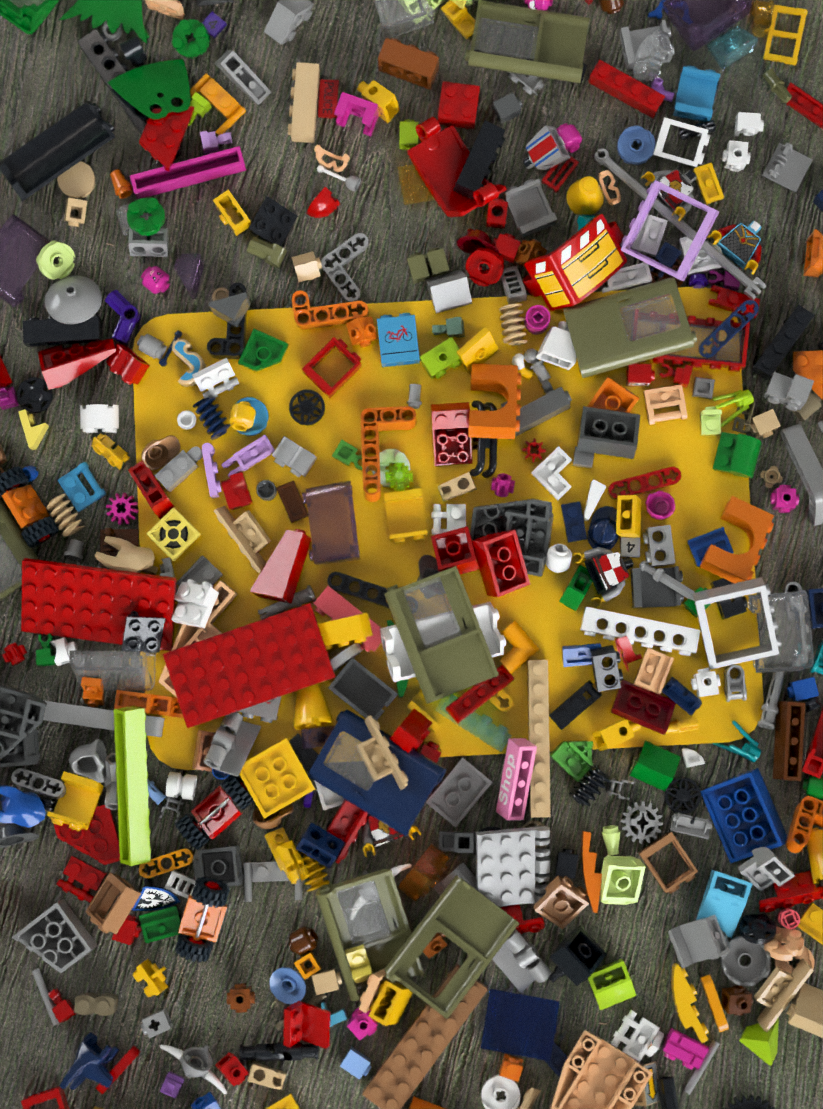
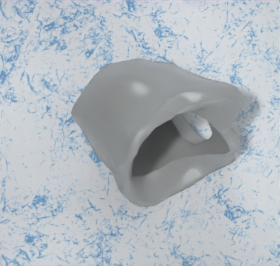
M96 739L92 743L81 745L71 752L69 764L76 774L86 776L99 783L105 782V759L107 754L103 741Z

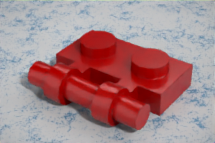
M71 856L63 871V874L69 876L68 880L59 879L56 885L61 887L62 891L76 895L77 899L91 903L94 896L88 893L90 888L98 891L107 873L75 856ZM75 880L84 884L82 890L73 885Z

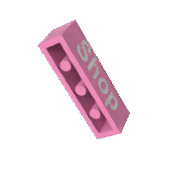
M526 738L508 739L496 812L507 821L524 820L537 748Z

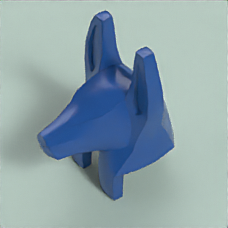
M0 785V794L4 795L0 798L2 810H0L1 823H15L19 826L30 828L44 820L46 815L45 808L40 799L41 797H38L36 793L22 792L13 786Z

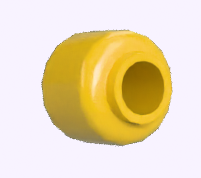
M241 401L236 403L231 408L229 422L234 429L246 431L253 426L256 411L249 402Z

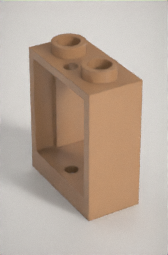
M670 831L638 852L664 893L669 892L671 894L680 888L679 884L684 881L686 883L690 882L696 877L695 873L698 872ZM671 842L689 869L665 885L648 857Z
M109 872L87 908L86 913L91 917L90 921L98 925L99 930L106 934L108 932L117 934L141 893L125 878ZM119 892H121L120 895L118 896L117 900L115 901L114 905H113L112 908L110 909V907H111V905L113 904L114 900L116 899L117 895L119 894Z

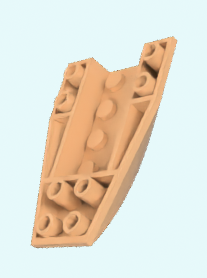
M584 1030L564 1063L550 1109H632L653 1072L607 1041Z

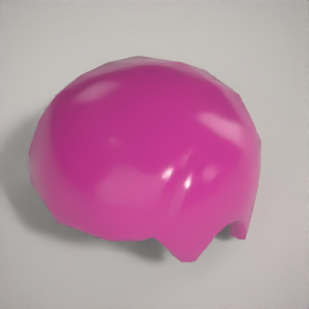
M659 490L648 495L646 509L652 518L663 520L674 513L676 505L674 498L669 493Z

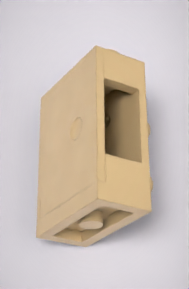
M804 983L798 993L792 998L793 1001L788 1008V1024L823 1038V990Z

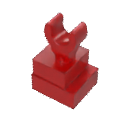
M667 364L661 365L668 372L666 374L660 373L659 377H674L673 384H682V387L688 388L693 366L685 365L684 369L677 367L674 370Z
M53 989L48 993L51 1000L56 1004L52 1011L59 1023L66 1022L77 1014L74 1012L75 1005L69 999L63 1000L58 989Z

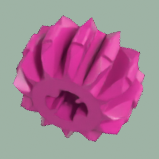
M116 493V500L113 498L109 499L113 504L106 505V508L112 509L107 512V515L112 516V522L118 519V524L122 525L124 520L128 525L130 524L128 518L135 520L136 517L132 514L139 513L138 509H134V507L138 506V502H132L134 500L132 495L127 498V493H123L121 498ZM121 505L126 509L124 513L119 509Z

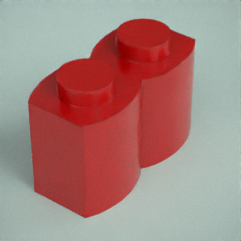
M117 343L115 346L116 352L110 355L106 361L110 366L109 370L117 375L120 374L122 376L121 380L129 385L132 383L139 384L150 365L130 348Z

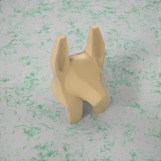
M106 536L104 542L119 550L116 557L101 552L95 553V558L109 569L140 573L142 570L151 575H156L158 567L153 566L155 557L151 549L137 547L121 538Z

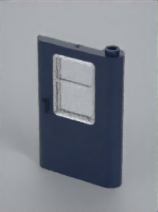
M348 709L344 712L341 711L336 718L337 724L311 767L308 776L407 837L410 828L434 786H437L444 777L446 769L414 749L407 753L390 739L391 735L379 729L382 737L385 736L389 742L388 748L391 754L394 753L396 755L399 769L406 774L408 785L400 790L392 773L374 782L356 748L358 744L372 738V735L363 718Z

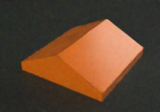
M608 376L587 407L630 413L639 397Z

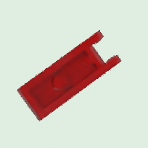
M713 285L711 286V291L717 293V299H709L708 304L733 312L744 301L752 299L745 294ZM755 298L753 301H755L759 306L760 299ZM746 304V311L741 313L739 310L738 314L744 316L747 312L753 313L754 310L752 308L754 305Z

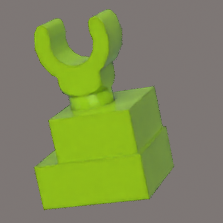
M197 92L191 97L190 106L194 107V113L188 126L193 123L196 115L203 118L212 108L210 102Z

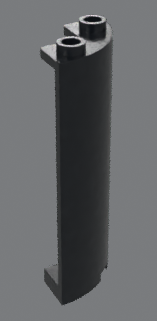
M88 100L0 161L1 172L22 201L115 138L113 131H115L114 127L109 121L105 122L101 118L99 113L102 111L96 103L92 104Z

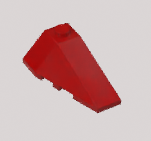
M113 339L91 341L85 346H80L79 343H76L70 348H63L61 345L39 351L41 371L48 389H57L70 383L115 353L116 349Z

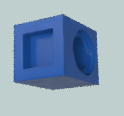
M815 677L788 683V696L793 699V702L819 696Z

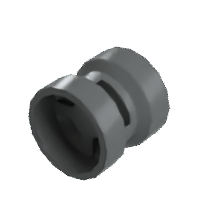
M263 480L257 485V494L262 500L271 501L276 497L277 489L271 481Z

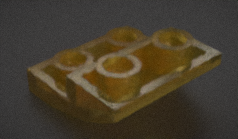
M413 164L397 167L404 205L435 200Z

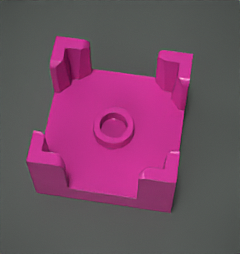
M342 92L334 112L338 116L336 125L345 127L350 114L362 118V123L365 124L363 134L371 137L379 117L378 104Z

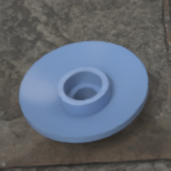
M282 967L272 973L269 982L270 989L279 1001L293 1004L304 998L306 984L303 977L296 970Z

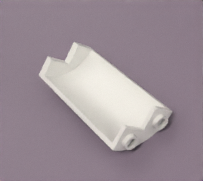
M491 602L472 606L491 656L504 655L506 640L504 635H501L497 629V620H499L497 608L494 609ZM452 611L414 620L425 645L453 635L459 630ZM392 625L380 628L383 651L386 652V663L393 682L416 677L397 626Z

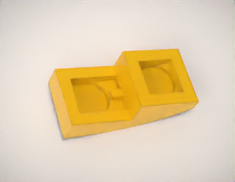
M449 0L441 7L448 20L466 40L473 35L475 19L468 13L465 6L464 9H461L453 1Z

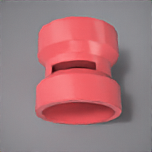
M783 908L779 911L777 919L781 926L787 929H794L799 925L800 916L796 911L790 908Z

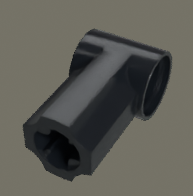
M137 36L120 44L127 60H130L133 65L138 67L145 65L147 57Z

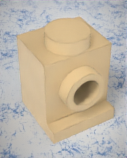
M74 198L66 199L64 221L68 222V226L79 227V224H84L87 201ZM72 210L77 211L78 215L76 217L71 215Z

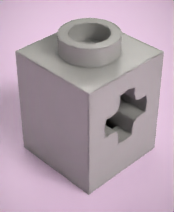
M166 1008L144 1017L141 1024L143 1033L148 1035L149 1038L173 1027ZM154 1021H159L160 1025L158 1026V1028L156 1026H152V1023Z

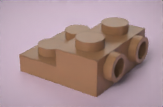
M558 875L545 888L546 894L533 907L537 913L561 929H564L589 904L586 896L587 892L583 887L578 886L576 888L568 877L562 878Z

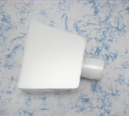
M561 321L558 327L554 326L547 332L536 358L570 370L576 363L577 357L567 322Z

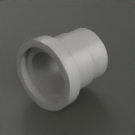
M70 539L67 551L64 552L63 556L71 560L82 561L84 542Z

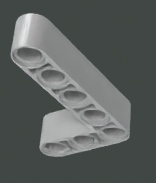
M800 424L781 429L782 440L809 495L808 514L813 526L823 524V469Z

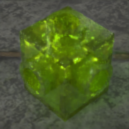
M393 463V466H389V471L385 472L386 483H390V488H394V491L406 490L405 488H409V482H413V470L409 471V467L405 466L404 463ZM396 473H402L403 477L397 479L395 475Z

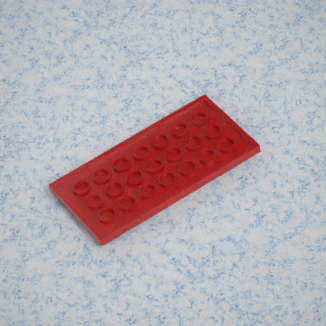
M24 558L22 560L21 631L122 645L126 617L132 611H136L140 617L165 618L160 650L171 651L174 641V621L171 618L175 611L176 578Z
M311 603L163 654L187 728L336 677Z

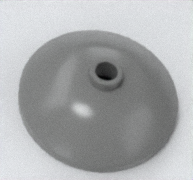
M77 275L68 276L56 281L48 289L45 296V307L48 314L54 320L64 324H78L90 319L97 313L102 303V294L99 286L90 278Z

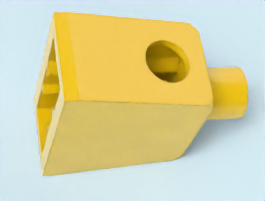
M375 80L370 84L362 81L358 85L357 90L361 93L364 100L378 104L379 117L386 123H389L400 111L395 94Z
M624 719L592 733V736L599 751H603L633 738V732L640 730V725Z

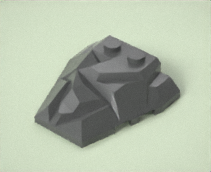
M527 499L476 506L473 508L470 533L472 541L488 534L516 530L527 573L542 577L551 541L554 517L552 502Z

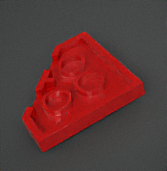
M105 804L96 807L88 830L81 829L76 831L69 828L70 825L64 823L62 826L54 824L58 839L96 859L101 864L107 865L120 861L119 837L112 810L105 808Z

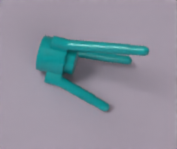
M732 721V724L750 744L745 743L742 749L733 745L727 746L722 743H711L740 755L753 763L761 754V749L757 747L759 743L753 740L736 721Z

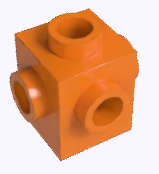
M358 317L346 323L352 345L367 347L371 345L372 341L378 339L372 317Z

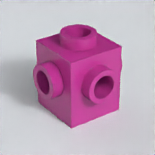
M779 485V488L773 490V493L770 495V504H773L772 510H778L779 513H790V510L795 509L796 505L799 504V494H796V489L791 488V485ZM784 495H788V501L783 499Z
M358 1007L352 1012V1017L348 1019L347 1027L360 1041L366 1035L371 1036L377 1030L378 1022L369 1017L371 1010L364 1013Z

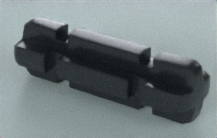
M713 120L707 121L706 124L693 125L707 129L708 133L716 130ZM684 128L679 130L681 140L688 139L689 136L702 135V133Z

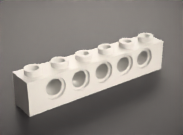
M591 607L584 608L580 631H584V635L595 637L596 634L603 635V639L612 641L615 638L627 636L632 645L634 642H639L642 647L652 648L653 645L659 646L661 651L672 652V649L678 650L680 655L691 656V653H696L701 631ZM599 619H603L607 623L604 630L597 627L596 623ZM617 623L625 625L626 630L623 634L616 631ZM636 627L644 629L645 634L643 637L635 635ZM655 631L663 633L662 641L655 640ZM677 634L682 637L681 645L674 644V635Z

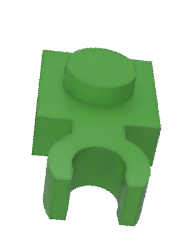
M341 440L332 457L347 466L352 462L356 469L362 470V466L358 464V460L362 459V455H356L358 449Z

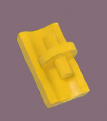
M149 959L138 965L136 971L132 974L136 981L140 982L144 979L148 985L144 988L147 997L158 996L168 988L164 981L166 977L162 973L166 970V967L163 966L159 969L156 963L152 964Z

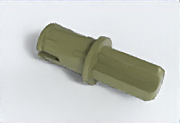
M773 69L767 70L763 74V78L770 85L771 91L775 92L782 103L789 102L792 96L784 86V81L778 78Z

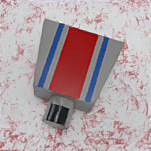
M545 125L526 144L529 156L523 160V163L527 169L535 166L537 169L547 170L571 157L556 128Z

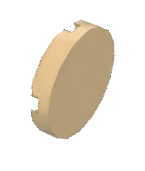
M81 161L58 176L57 179L62 192L74 199L85 198L95 187V174L89 165Z

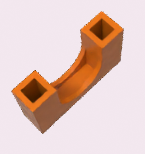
M472 364L471 390L499 393L506 399L507 404L495 411L470 410L468 437L515 439V433L519 432L520 420H516V416H520V404H517V400L521 398V389H517V385H521V373H518V366Z
M731 496L720 519L741 528L746 533L750 543L749 550L743 554H732L711 544L706 550L699 567L732 583L751 580L754 574L751 571L753 565L756 566L759 562L761 555H758L760 549H764L768 540L765 536L771 532L774 526L772 522L774 515Z

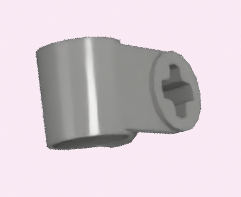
M739 665L727 666L724 670L726 702L736 699L746 701L747 690L743 668ZM732 668H736L739 672L738 677L735 679L730 677V670Z

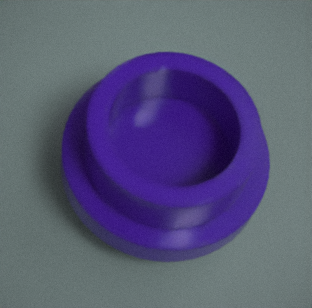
M694 274L689 280V286L693 287V289L704 288L708 284L704 274Z

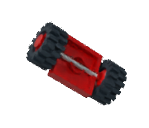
M230 775L221 783L222 787L216 788L191 810L196 820L189 814H186L175 823L178 831L196 850L205 845L210 838L213 840L242 814L234 802L243 810L254 802L247 787L237 776Z

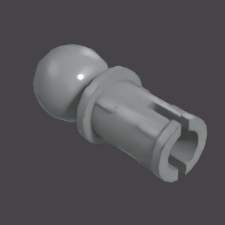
M533 348L528 349L524 353V358L528 363H532L530 369H533L540 383L549 380L551 376L543 364L544 361H539L536 358L538 351Z

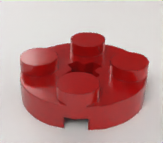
M480 247L468 257L465 268L466 271L468 270L471 281L480 286H489V284L497 283L503 275L504 259L494 250ZM480 264H487L489 269L486 271L482 270L483 267Z

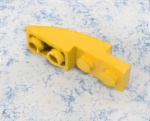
M674 963L672 965L671 986L678 1017L683 1027L687 1029L692 1026L699 1041L704 1043L709 1040L706 1035L709 1031L704 1022L700 1024L697 1018L700 1014L695 1005H690L697 1001L695 997L697 991L692 983L688 984L686 980L688 974L685 968L679 967L677 963Z

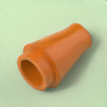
M120 170L112 171L110 176L116 196H119L120 199L131 196L133 186Z

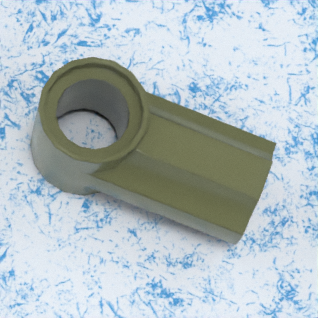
M254 236L247 248L248 253L263 259L267 264L275 268H280L287 253L285 248L277 244L271 245Z

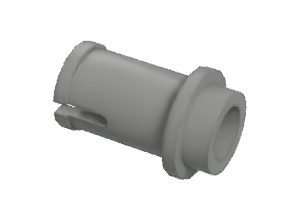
M420 384L409 385V401H407V404L414 409H419L420 405H422L420 401Z

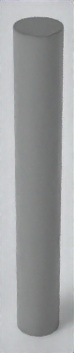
M38 968L33 970L32 973L53 1026L59 1024V1021L52 1011L54 1004L48 995V989Z
M714 1039L711 1042L700 1068H696L683 1090L690 1095L719 1047V1042Z

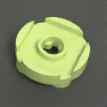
M53 240L41 249L36 257V263L44 276L53 280L62 279L72 272L75 265L73 263L75 254L70 246ZM59 256V258H58L59 263H58V264H56V263L53 264L54 258Z

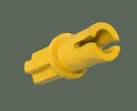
M696 718L680 721L676 719V721L670 722L666 734H681L680 732L697 730L699 728L698 720Z

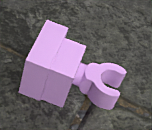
M207 131L200 132L204 154L219 151L218 144L232 143L231 132L217 137L215 131L208 133Z

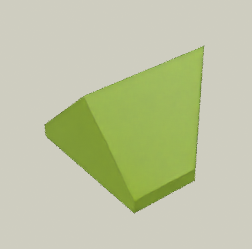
M779 1017L768 1032L764 1031L759 1023L747 1026L739 1040L769 1066L773 1064L778 1052Z

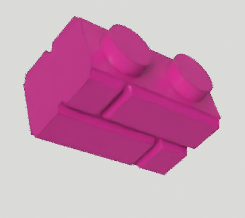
M671 1027L661 1049L665 1052L664 1056L673 1061L677 1058L683 1061V1066L692 1070L693 1067L700 1068L709 1047Z

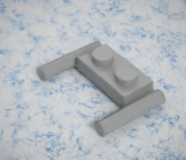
M276 861L243 862L244 902H252V882L290 881L285 871H280ZM299 877L297 883L294 884L295 900H303L302 881Z

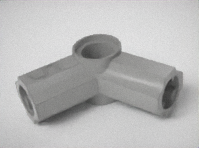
M111 753L105 759V808L118 810L116 754Z

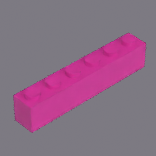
M240 146L172 164L169 172L163 166L130 175L134 194L137 199L246 171V166Z

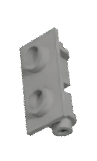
M509 72L508 77L516 84L518 81L524 85L522 89L530 96L532 93L537 96L538 94L535 91L537 89L541 90L544 86L543 80L536 76H529L527 78L524 74Z
M680 812L674 813L671 816L670 831L709 839V829L711 830L712 822L709 819L695 817V820H691L692 816L681 814Z

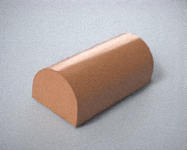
M198 730L192 769L212 772V768L204 763V759L211 747V742L215 735L214 732Z

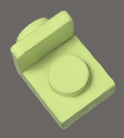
M714 406L705 407V410L701 411V436L721 435V409L717 410Z

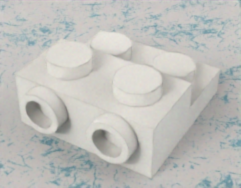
M188 579L187 582L181 581L175 595V600L178 601L171 620L179 624L205 628L219 593L208 582L203 581L200 585L191 579Z

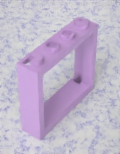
M655 180L654 184L651 183L646 193L648 196L646 200H642L638 207L639 214L637 218H633L629 225L631 230L628 236L625 235L622 239L621 251L684 281L719 211ZM660 190L707 212L678 271L631 249Z

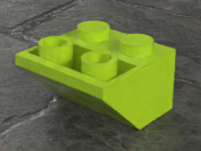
M622 959L596 968L593 974L587 978L600 1010L637 996Z

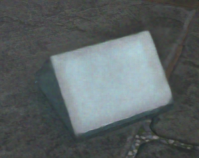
M736 26L708 44L707 48L723 70L752 52L758 39L741 27Z

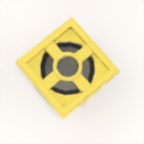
M174 507L146 533L173 561L201 535Z

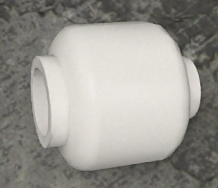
M564 544L551 546L547 552L546 566L554 573L567 571L570 568L572 552Z

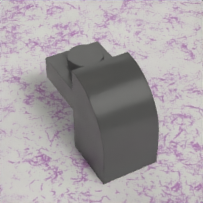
M439 831V851L476 853V832Z

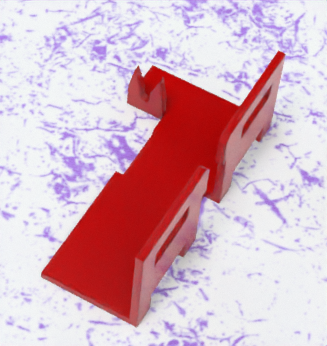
M624 636L615 639L616 648L621 658L623 657V662L629 672L628 663L640 660L642 656L641 654L635 655L628 637Z

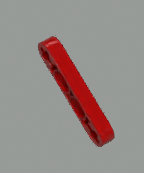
M668 467L619 480L609 486L608 494L612 499L617 500V494L612 493L614 486L623 488L625 486L623 483H626L629 493L626 494V490L620 491L619 495H637L671 486L680 481L681 472L676 467ZM670 471L673 474L677 473L675 481H672V478L664 480L666 483L663 484V477L668 476ZM650 476H657L659 484L656 486L650 485L648 481ZM636 480L640 482L641 487L638 491L630 488L631 481Z

